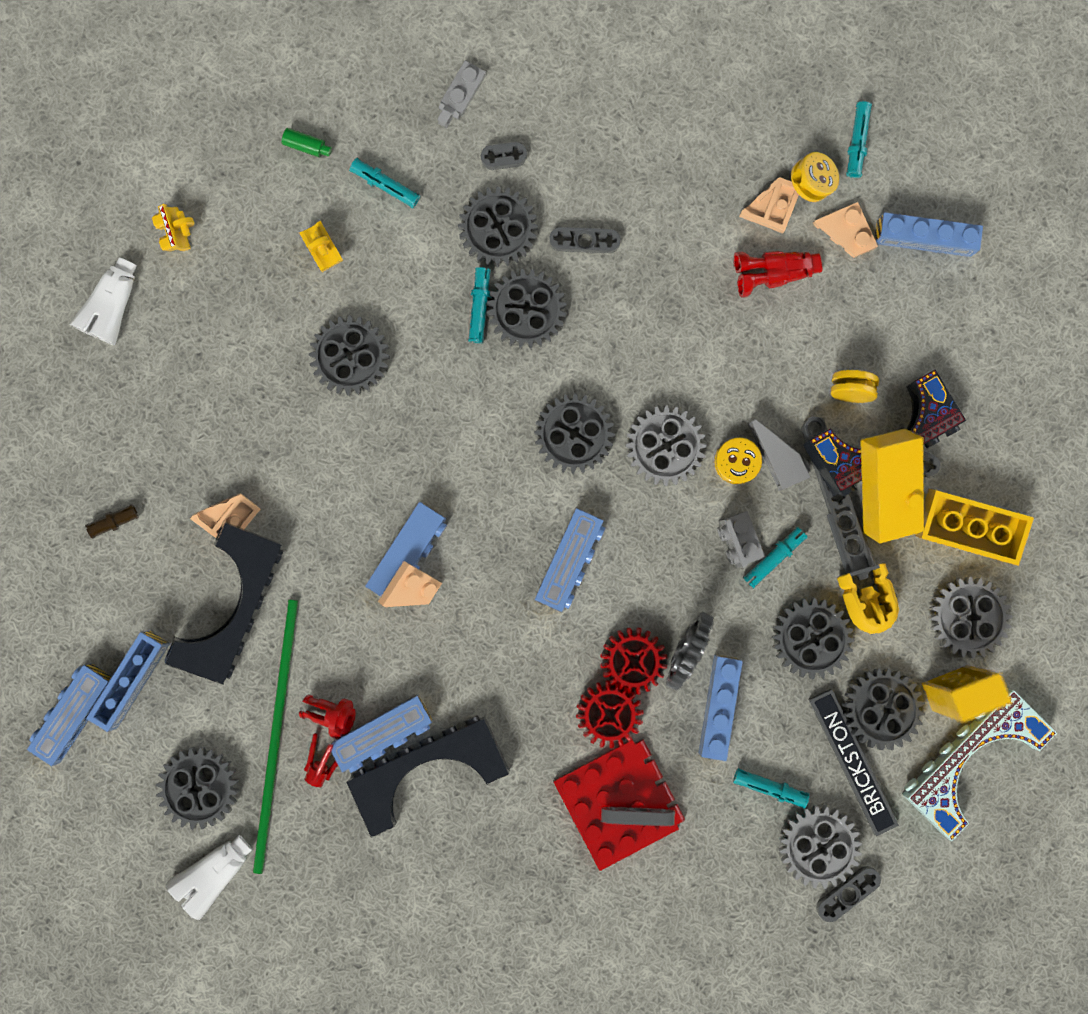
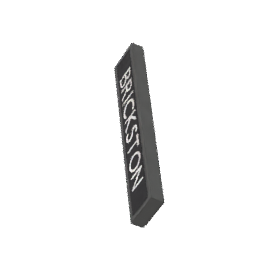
M829 689L808 699L874 835L879 836L899 826L856 737L851 734V727L846 726L848 721L843 716L844 713L833 690Z

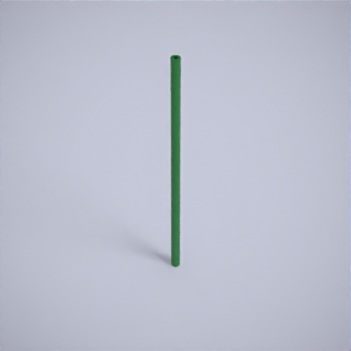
M288 599L253 866L254 874H262L264 868L298 600Z

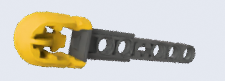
M817 416L808 418L802 426L805 442L828 430L825 421ZM810 422H817L820 425L821 430L819 434L813 435L808 431V424ZM812 461L829 513L827 514L829 525L846 573L839 576L837 580L840 588L844 590L842 596L853 624L861 631L869 634L884 632L892 627L897 620L899 612L898 600L892 582L886 578L888 575L886 564L875 565L866 535L863 532L857 508L853 506L850 495L844 496L843 500L840 501V505H838L837 501L833 502L831 499L833 497L830 490L828 491V486ZM846 515L851 519V526L848 529L840 527L838 522L840 516ZM849 539H855L858 542L859 549L856 553L848 551L846 544ZM872 570L873 580L879 592L875 591L873 586L860 589L861 596L858 598L856 593L857 587L853 583L851 576L857 577L858 581L869 578L868 573Z

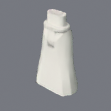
M119 257L115 266H110V269L103 274L92 294L76 313L69 325L106 343L115 345L123 313L135 279L133 273L137 265Z
M238 835L232 842L227 841L195 864L166 882L167 891L177 902L185 898L186 901L181 905L191 918L200 920L246 861L245 856L252 851L251 846L242 836Z

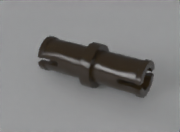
M130 504L114 513L111 511L105 513V517L85 524L89 536L94 539L110 530H118L119 526L138 519L139 515L135 506Z

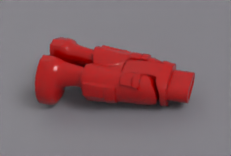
M739 251L734 253L733 258L736 273H744L758 268H762L765 271L764 273L741 274L738 277L737 286L741 298L750 296L753 289L761 284H765L768 288L782 287L789 282L812 277L815 273H822L820 254H810L808 251L804 253L770 251L763 252L762 257H751L745 252Z

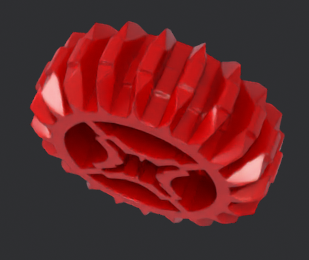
M627 627L626 636L623 635L621 630H618L617 634L620 639L616 641L613 636H610L609 639L614 644L612 646L608 644L603 645L606 650H609V653L600 654L601 658L607 659V662L601 663L600 667L609 668L608 671L603 673L604 678L613 676L610 680V686L619 682V692H621L624 686H627L626 694L630 695L632 687H635L636 694L640 695L641 686H644V689L649 692V682H652L654 686L659 684L654 679L656 675L664 678V674L658 670L659 668H667V664L660 663V660L667 658V654L658 653L665 647L663 644L655 647L654 644L659 640L657 636L648 640L651 634L650 631L647 630L644 636H641V628L637 627L635 635H632L631 628ZM632 640L646 643L637 651H629L623 645V643ZM616 650L624 657V663L617 672H615L613 666ZM650 650H652L654 656L651 672L643 664V660ZM624 652L634 657L635 654L638 655L637 661L643 670L634 667V665L629 667L630 661ZM631 671H638L645 678L638 681H627L622 677Z
M605 680L606 688H601V684L596 682V688L598 689L596 692L591 687H588L587 691L591 696L589 698L583 694L580 696L586 703L585 705L577 704L578 709L584 710L583 713L576 714L577 719H584V721L578 724L579 729L587 727L583 732V736L588 737L592 733L593 736L590 742L594 744L599 738V746L601 748L605 746V741H609L611 749L614 748V740H618L619 745L624 746L622 740L624 736L628 741H632L629 732L639 733V730L634 727V723L642 725L643 721L636 718V716L643 715L644 712L642 709H635V707L640 706L642 703L640 700L632 702V699L637 694L635 691H632L630 695H627L628 686H624L619 691L620 682L618 681L614 684V688H610L609 680ZM615 694L622 697V699L614 704H607L600 696ZM595 702L600 709V715L591 724L589 721V710L592 703ZM628 704L630 718L627 725L624 726L619 720V714ZM601 705H604L606 709L609 708L610 711L612 708L616 709L614 716L618 724L613 719H603L606 714ZM610 724L619 732L604 734L597 731V729Z

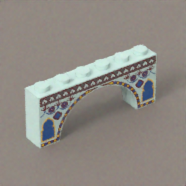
M1007 689L1012 701L1011 704L975 717V720L969 726L964 725L957 732L958 737L952 743L949 742L940 749L939 753L941 755L935 761L931 760L926 763L922 768L923 773L917 779H911L904 787L905 791L902 795L950 841H953L969 824L958 805L957 782L964 764L971 755L982 746L1002 739L1021 740L1032 749L1041 751L1057 734L1014 690Z

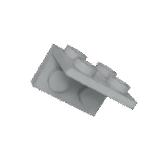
M748 511L719 521L720 527H717V531L721 541L727 542L729 550L726 551V555L731 565L734 564L736 568H743L748 566V563L765 557Z

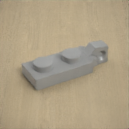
M466 60L463 62L441 100L439 109L442 112L437 119L438 124L447 128L453 117L459 119L460 116H463L486 76L484 70Z

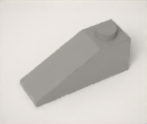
M758 420L748 424L779 491L810 478L808 472L811 469L805 458L802 459L799 453Z

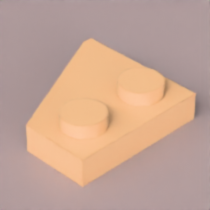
M779 177L749 206L744 208L739 217L784 233L799 194L794 189L791 181Z
M858 202L813 222L816 228H820L829 235L833 242L841 245L853 258L878 247Z
M239 493L192 514L190 519L216 538L223 521L245 529L261 509L243 494Z
M403 561L378 602L384 607L426 605L431 602L442 583Z

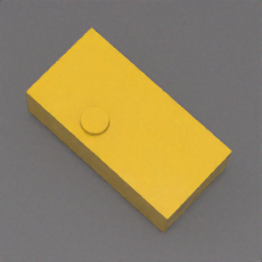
M902 429L861 439L864 534L878 543H884L924 532L923 437L907 429Z
M929 488L924 502V532L917 533L914 536L1019 566L1034 518Z
M969 665L921 683L932 711L960 722L968 721L1012 703L1001 673Z

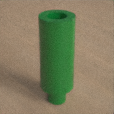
M286 128L283 132L281 143L284 146L319 158L321 155L328 157L331 155L332 147L325 145V140L290 128Z

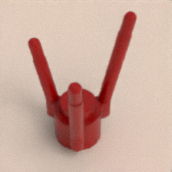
M314 733L308 760L304 771L307 772L304 780L308 784L320 788L325 780H330L338 764L335 760L329 769L326 765L333 748L332 744L328 745L321 761H315L313 764L318 734Z

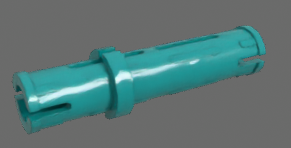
M867 101L856 103L851 146L848 147L847 151L849 161L846 176L851 178L862 176L864 157L867 156L866 140L872 103Z
M355 158L350 166L349 171L368 181V185L372 187L375 185L412 209L417 205L421 195L381 173L382 170L380 168H373L359 158Z
M475 268L474 289L471 290L473 299L468 342L484 343L487 300L490 297V291L488 290L491 269Z
M796 526L782 542L779 540L776 543V547L748 574L743 576V579L748 582L752 577L756 576L749 584L753 589L756 588L786 557L790 558L793 555L792 551L808 538L807 535L803 533L795 539L802 531Z
M737 768L733 778V784L772 796L781 803L785 801L805 809L809 801L810 793L794 789L788 783L783 782L781 784Z

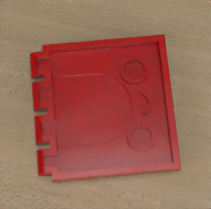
M633 739L632 741H627L624 743V746H618L553 780L599 871L679 830L677 825L685 821V817L677 803L670 807L667 806L675 798L666 781L658 785L655 783L663 778L655 760L652 759L646 763L644 762V759L652 755L644 739L634 743ZM602 807L669 809L675 811V825L654 826L601 822Z

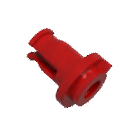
M310 694L304 697V703L327 711L325 716L308 710L305 712L300 711V718H308L314 723L328 727L330 737L336 739L349 733L356 717V710L353 708L351 700L344 698L336 704L324 699H315Z

